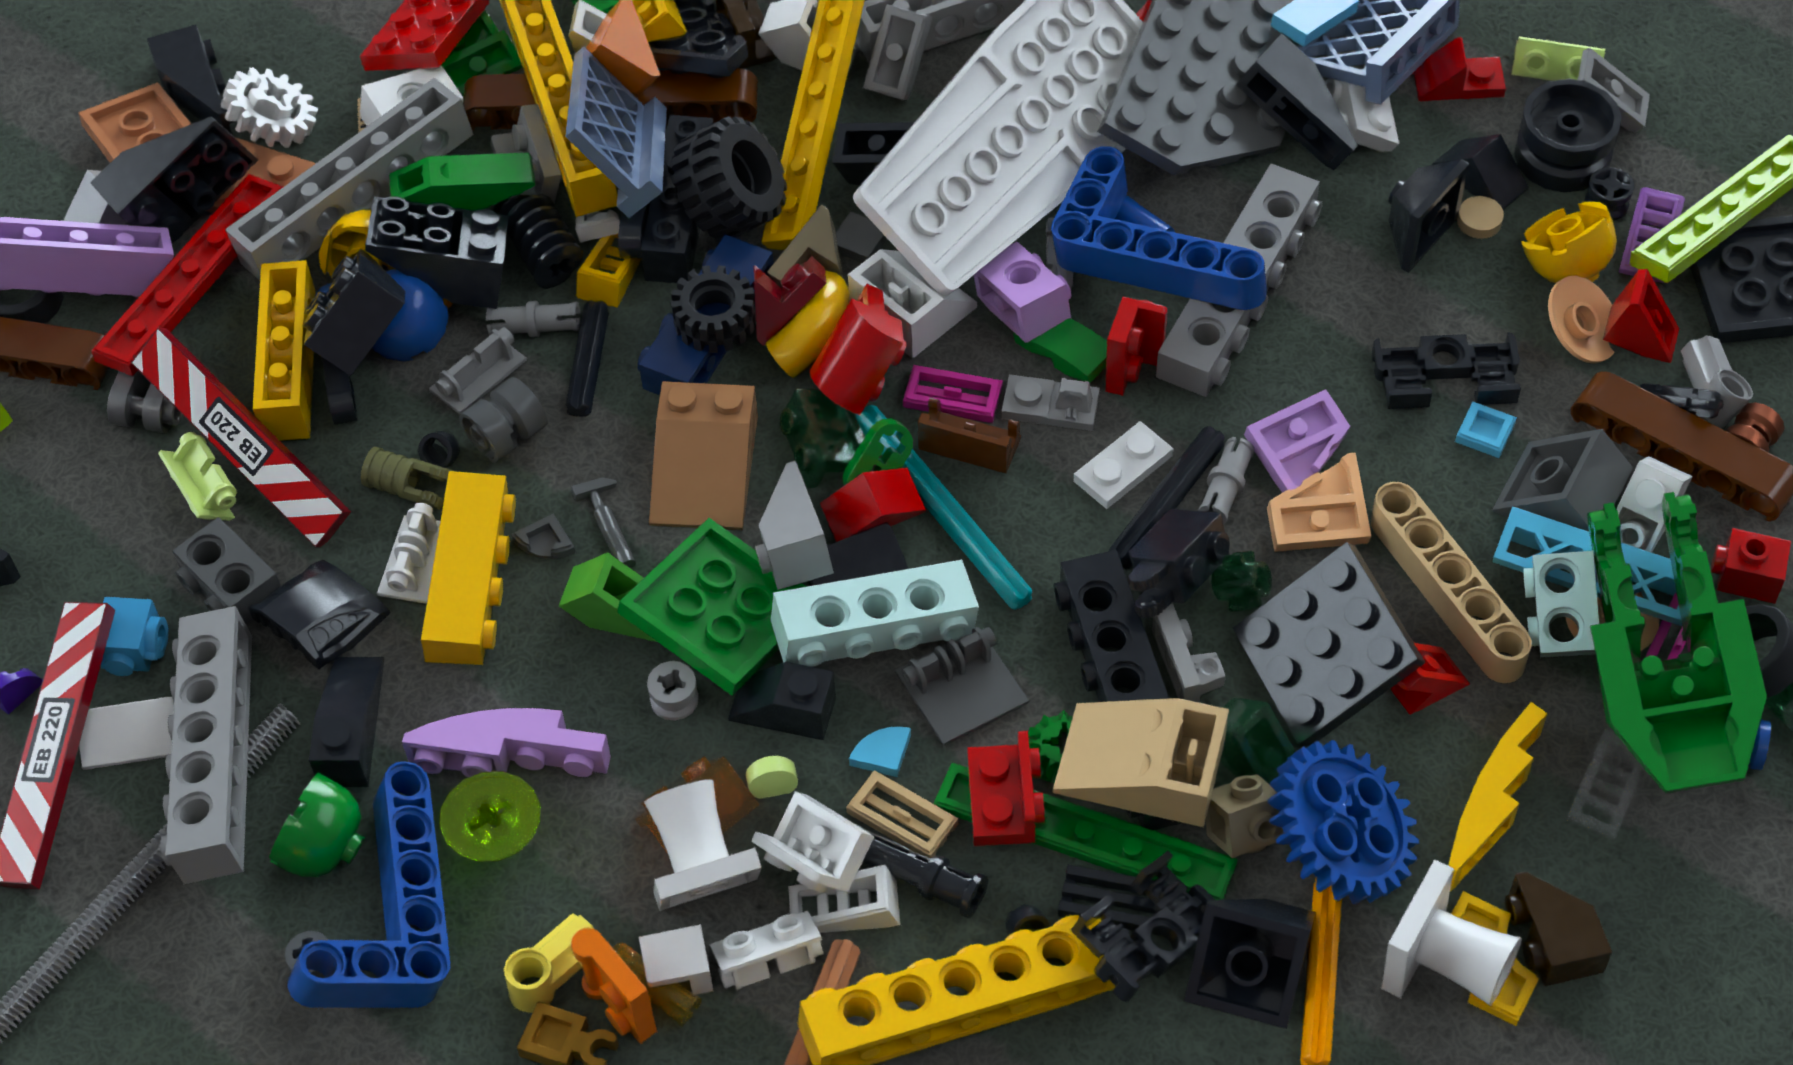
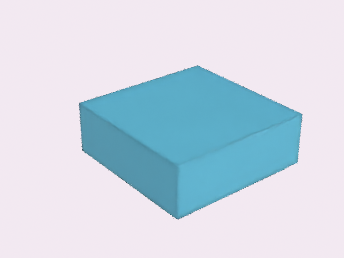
M1472 402L1456 435L1455 442L1500 458L1515 426L1517 417Z

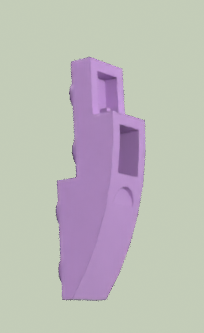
M538 708L495 709L452 716L404 733L402 740L408 762L422 767L426 773L438 774L442 769L461 771L468 778L479 781L488 780L491 775L505 777L510 760L515 761L520 767L529 770H540L544 765L562 767L566 772L574 776L588 777L592 775V772L606 774L611 758L606 734L566 729L562 711Z

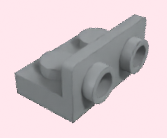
M539 105L521 106L518 123L512 126V133L497 134L491 137L490 145L493 154L529 152L533 160L536 186L524 191L520 195L545 194L555 203L561 172Z

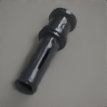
M857 825L875 836L863 862L872 867L886 865L894 877L918 887V892L922 895V898L929 901L937 898L959 908L960 915L966 918H971L985 896L988 887V876L981 873L973 876L951 866L950 860L944 856L929 858Z

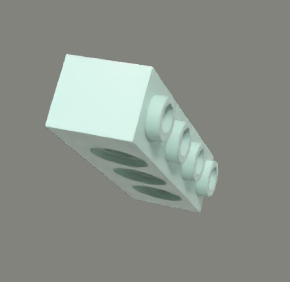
M962 560L774 592L771 624L783 662L813 667L824 661L845 657L862 658L878 651L895 648L906 650L922 643L939 640L949 641L951 639L954 641L959 640L964 636L972 634V629L975 628L979 605Z

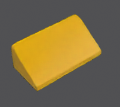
M632 0L648 42L677 37L687 33L674 0Z

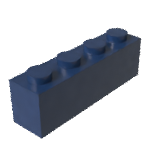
M724 235L717 247L707 252L702 267L710 265V271L717 272L718 265L726 266L727 275L730 274L732 269L739 271L740 279L746 277L749 280L750 288H753L755 301L753 266H757L768 276L767 272L774 264L773 252ZM713 302L701 306L697 312L707 316H715L728 311L731 306L725 303ZM668 313L661 323L659 335L651 346H646L638 359L637 369L640 371L642 387L644 390L660 395L662 381L707 384L727 351H725L724 345L717 346L718 353H710L709 345H704L702 352L694 349L693 342L687 346L682 342V336H678L675 331L673 313Z

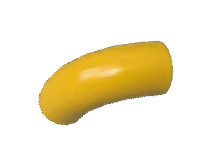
M825 271L827 283L796 313L786 326L766 342L772 357L792 378L798 376L817 359L849 304L847 284L843 277L835 272Z

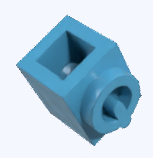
M104 597L103 603H108L115 609V614L102 658L101 669H105L117 676H129L133 671L149 672L151 661L164 656L168 642L167 620L165 617H159L151 599Z

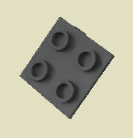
M975 627L972 629V634L956 641L951 639L946 642L945 646H937L933 652L916 660L913 658L908 661V664L895 670L896 675L943 746L1029 703V699L992 647L997 644V641L989 627L982 630L979 627Z

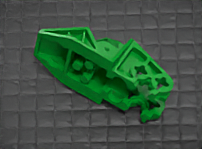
M1674 492L1664 493L1662 499L1663 520L1683 627L1681 635L1682 640L1687 642L1689 653L1678 654V657L1675 659L1661 661L1660 658L1654 655L1645 657L1643 661L1640 659L1641 637L1645 627L1644 616L1641 617L1640 610L1637 609L1631 582L1630 564L1626 565L1620 539L1621 524L1614 502L1604 504L1603 510L1588 512V529L1605 623L1591 625L1590 631L1597 658L1607 725L1665 793L1744 781L1767 695L1744 599L1718 603L1707 553L1703 551L1698 542L1695 503H1692L1689 495L1675 497Z

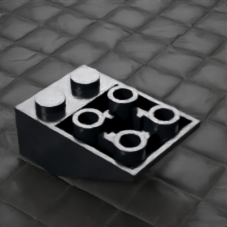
M211 116L122 151L90 183L114 211L132 226L168 228L172 244L198 218L209 210L229 188L240 180L258 159Z
M374 196L365 251L406 276H412L425 282L439 296L451 303L497 309L504 263L508 215L496 214L486 209L473 211L452 208L444 203L424 204L411 202L395 196L386 198Z

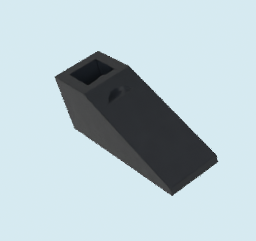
M196 24L147 38L162 87L168 96L200 120L212 116L233 136L229 124L236 123L237 121L226 120L227 110L221 108L223 99L220 98V94L224 93L226 86L220 68L211 70L210 65L218 63L211 40H201Z

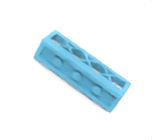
M1512 506L1495 551L1493 563L1523 572V568H1533V556L1523 558L1508 553L1507 550L1511 541L1541 551L1535 555L1592 551L1590 535L1588 531ZM1621 543L1626 565L1630 564L1631 582L1636 583L1632 585L1634 594L1641 592L1643 596L1642 598L1635 595L1637 609L1641 613L1682 626L1679 604L1677 609L1656 603L1649 588L1674 596L1676 587L1671 559ZM1560 568L1550 571L1545 577L1547 581L1570 589L1574 585L1573 576L1562 571ZM1595 569L1597 598H1600V599H1601L1600 591H1599V585H1598V580H1597V574H1596V569Z

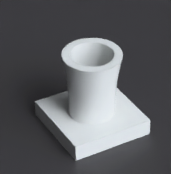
M701 780L681 785L654 795L644 802L659 830L674 870L673 874L654 879L653 893L659 911L758 879L761 864L755 848L730 856L728 854L718 817L713 780Z
M1434 860L1388 943L1382 989L1401 998L1416 969L1421 964L1454 981L1491 1006L1500 993L1513 966L1521 944V938L1484 928L1447 913L1454 868Z

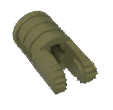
M374 446L364 460L361 470V484L364 487H374L377 490L398 495L400 498L416 503H425L432 508L441 510L444 499L433 492L415 489V486L421 474L440 482H446L449 471L454 470L416 458H407L400 454L396 455L394 452L385 451L383 448Z

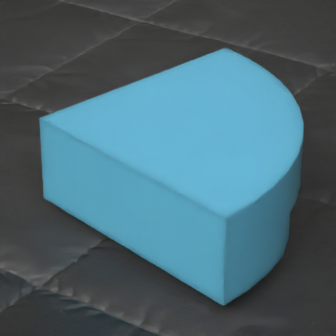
M888 727L867 735L853 749L849 757V765L898 777L911 737V728Z

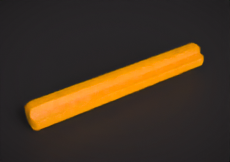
M1317 877L1313 886L1312 911H1315L1316 914L1309 939L1300 1057L1301 1065H1329L1331 1061L1342 899L1339 901L1334 899L1332 886L1322 892H1318L1316 888Z

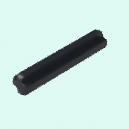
M589 300L583 307L565 404L567 413L571 416H588L592 411L609 316L608 306L604 301L596 302Z

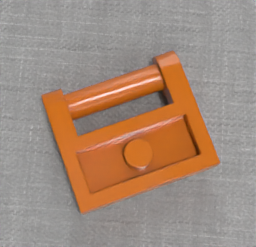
M583 928L577 931L572 937L571 948L575 958L582 964L584 972L582 988L585 995L595 1000L603 999L609 1006L605 1010V1014L615 1030L621 1036L631 1032L641 1044L657 1032L647 988L597 930Z

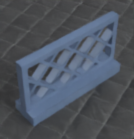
M1359 0L1356 13L1306 46L1299 45L1298 48L1315 63L1321 76L1366 87L1365 101L1382 104L1459 27L1460 0H1380L1374 2ZM1418 8V10L1407 11V9ZM1395 12L1394 14H1388V15H1382V16H1378V15H1377V14ZM1365 16H1366V18H1364V19L1353 20V21H1349V20H1348V19H1353V18H1359V17H1365ZM1403 26L1402 28L1393 29V30H1387V29H1386V28H1392V27ZM1374 30L1376 31L1375 33H1369V34H1363V35H1358V34H1357V33L1368 32V31H1374ZM1345 35L1347 36V37H1345V38H1339V39H1333V40H1329V39H1328V38L1339 37V36H1345ZM1383 45L1381 48L1367 49V47ZM1349 50H1356V52H1351V53H1345V54H1339V55H1338V52H1344V51H1349ZM1327 55V57L1312 58L1314 56ZM1362 64L1366 65L1362 70L1350 67Z
M582 47L574 54L565 137L618 187L617 207L630 218L662 193L667 108L656 97L643 105L585 47Z

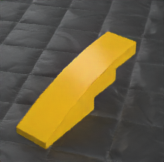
M1530 702L1503 735L1477 778L1461 816L1448 863L1449 867L1454 868L1450 892L1514 823L1519 802L1511 796L1528 778L1533 757L1526 753V751L1541 736L1547 713L1532 702Z

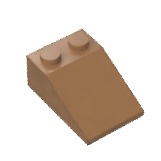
M662 381L656 418L649 525L698 528L708 518H711L725 529L743 530L758 420L755 386Z

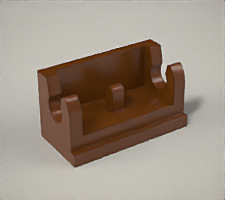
M929 398L928 414L921 413L918 420V449L1007 474L1021 440L1020 422L1009 419L1008 430L941 412V401Z

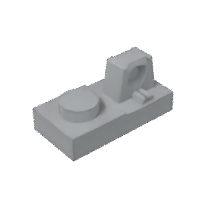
M1009 374L1002 406V419L1093 431L1100 388L1091 387L1089 381L1083 382L1062 378L1060 383L1054 382V380Z
M1173 603L1159 615L1153 617L1152 632L1178 698L1199 703L1200 695L1224 686L1225 673L1216 652L1190 655L1188 648L1193 646L1191 629L1186 619L1179 620Z

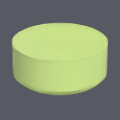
M768 756L752 763L746 771L749 793L758 799L791 793L798 785L795 764L786 757Z

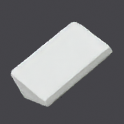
M163 697L89 709L79 744L82 769L87 770L164 758L171 754L172 740L168 731V717L174 714L173 698Z

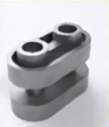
M139 370L133 376L118 371L107 402V416L111 424L133 427L138 415H142L143 426L149 431L168 433L171 425L176 426L179 424L182 413Z

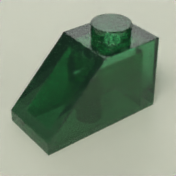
M1234 697L1222 707L1229 709L1220 762L1236 777L1257 774L1270 785V782L1280 775L1277 768L1288 761L1287 758L1293 755L1295 750L1268 702Z

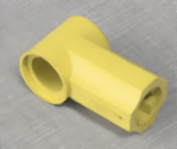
M572 913L534 947L519 949L506 960L504 973L509 997L517 1009L532 1013L537 1002L549 1005L554 998L555 991L582 968L581 962L573 954L571 940L577 931L583 928H594L581 915L576 916ZM529 977L540 978L538 982L531 985L520 984L521 981Z

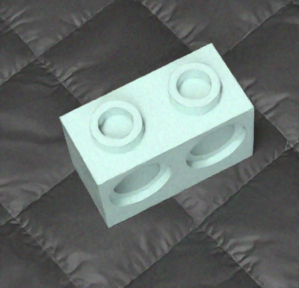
M1593 551L1533 555V568H1523L1525 597H1535L1537 616L1527 617L1528 633L1531 637L1532 646H1539L1540 657L1595 654L1590 626L1599 624ZM1561 568L1570 572L1574 578L1572 588L1564 593L1551 591L1545 583V577L1550 571ZM1559 617H1568L1576 623L1578 634L1571 641L1559 642L1549 632L1551 622Z

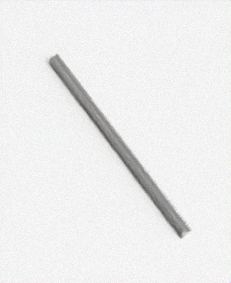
M278 704V707L273 709L274 712H271L270 716H267L261 722L262 725L257 726L253 734L249 735L247 771L249 770L253 774L255 772L252 766L258 769L259 767L256 762L263 764L260 757L267 760L264 753L266 752L271 756L272 754L268 749L270 748L275 751L272 744L274 743L279 747L277 739L284 742L281 735L287 738L288 736L285 731L292 733L289 726L296 729L293 722H296L298 725L301 724L297 717L287 710L283 704ZM167 824L163 826L164 829L159 830L160 833L155 834V838H152L151 842L146 844L147 847L142 848V852H139L138 856H135L133 861L128 863L129 866L124 867V870L119 873L120 875L115 877L116 880H112L111 884L106 886L107 889L102 891L103 894H99L97 896L98 899H94L93 903L88 905L89 908L84 910L85 913H81L79 915L80 918L75 919L76 923H71V927L66 929L67 932H63L61 934L62 937L56 939L58 942H54L52 944L53 947L50 946L48 951L43 953L44 956L38 958L39 961L34 963L35 966H31L29 968L30 971L24 973L26 976L20 977L21 981L15 983L17 986H12V991L6 992L8 996L4 995L2 997V1000H0V1035L7 1038L8 1036L4 1030L6 1029L11 1033L12 1030L9 1025L16 1028L17 1026L13 1021L22 1022L18 1015L26 1018L23 1010L30 1013L31 1011L27 1006L30 1005L35 1008V1005L32 1003L33 1000L40 1003L36 996L39 995L44 998L41 991L49 993L46 988L47 985L52 989L54 988L50 981L52 980L57 984L58 981L55 976L62 979L63 977L59 972L62 971L67 974L64 966L71 969L72 967L68 962L71 961L76 964V961L73 959L74 956L79 960L81 959L78 951L85 954L82 947L84 946L89 950L90 948L86 943L89 942L94 945L91 938L99 939L95 933L98 932L103 935L100 928L102 927L107 931L105 923L112 926L109 918L116 921L117 919L113 914L116 913L118 916H121L118 911L119 908L124 912L126 911L122 904L124 903L129 907L127 899L134 902L131 895L139 897L136 890L142 893L143 890L140 885H143L145 888L148 887L144 882L145 880L152 883L149 878L150 875L156 879L153 871L160 874L161 872L157 867L160 866L162 869H165L162 864L164 860L161 854L160 841L162 836L167 835Z

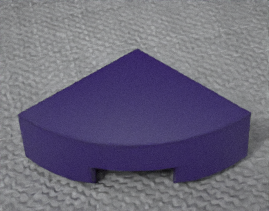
M27 668L20 669V671L8 674L6 671L0 672V709L9 715L42 685L43 680Z

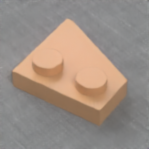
M1356 452L1346 454L1336 465L1321 474L1316 472L1303 480L1302 484L1296 489L1286 490L1269 501L1267 513L1274 552L1342 546L1346 542L1352 545L1368 544L1371 538V531Z

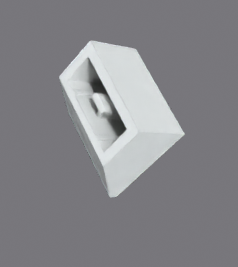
M880 249L848 274L849 302L852 298L858 299L866 284L883 290L885 310L888 311L889 315L902 321L903 340L906 341L905 353L911 358L917 356L977 308V302L959 287L948 296L935 291L899 251Z

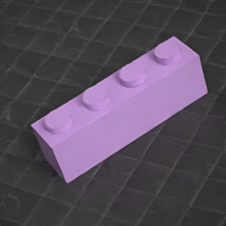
M0 217V290L26 289L41 290L47 293L61 291L88 293L90 295L114 294L131 295L138 298L170 263L174 256L168 228Z

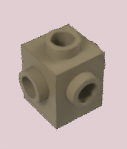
M1257 774L1240 776L1229 784L1214 788L1206 816L1207 836L1232 858L1246 853L1259 852L1265 849L1266 846L1277 843L1276 839L1284 833L1283 828L1271 824L1269 819L1278 814L1279 810L1267 803L1268 799L1277 792Z

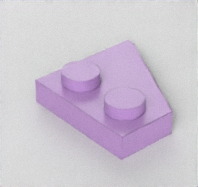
M1325 389L1247 426L1244 436L1253 445L1256 455L1283 493L1286 490L1296 489L1302 484L1303 480L1322 470L1346 437L1350 425Z

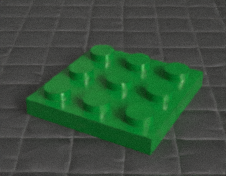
M708 518L619 601L617 613L733 696L779 650L771 624L774 592L807 586L800 583L778 590L772 572L762 574L756 550L711 518Z

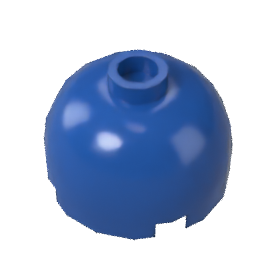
M393 269L386 272L406 291L405 304L371 349L386 359L403 362L413 360L412 356H416L422 351L428 353L436 347L446 330L449 317L448 308L444 305L443 297L439 296L428 284L418 278L406 276L400 271Z

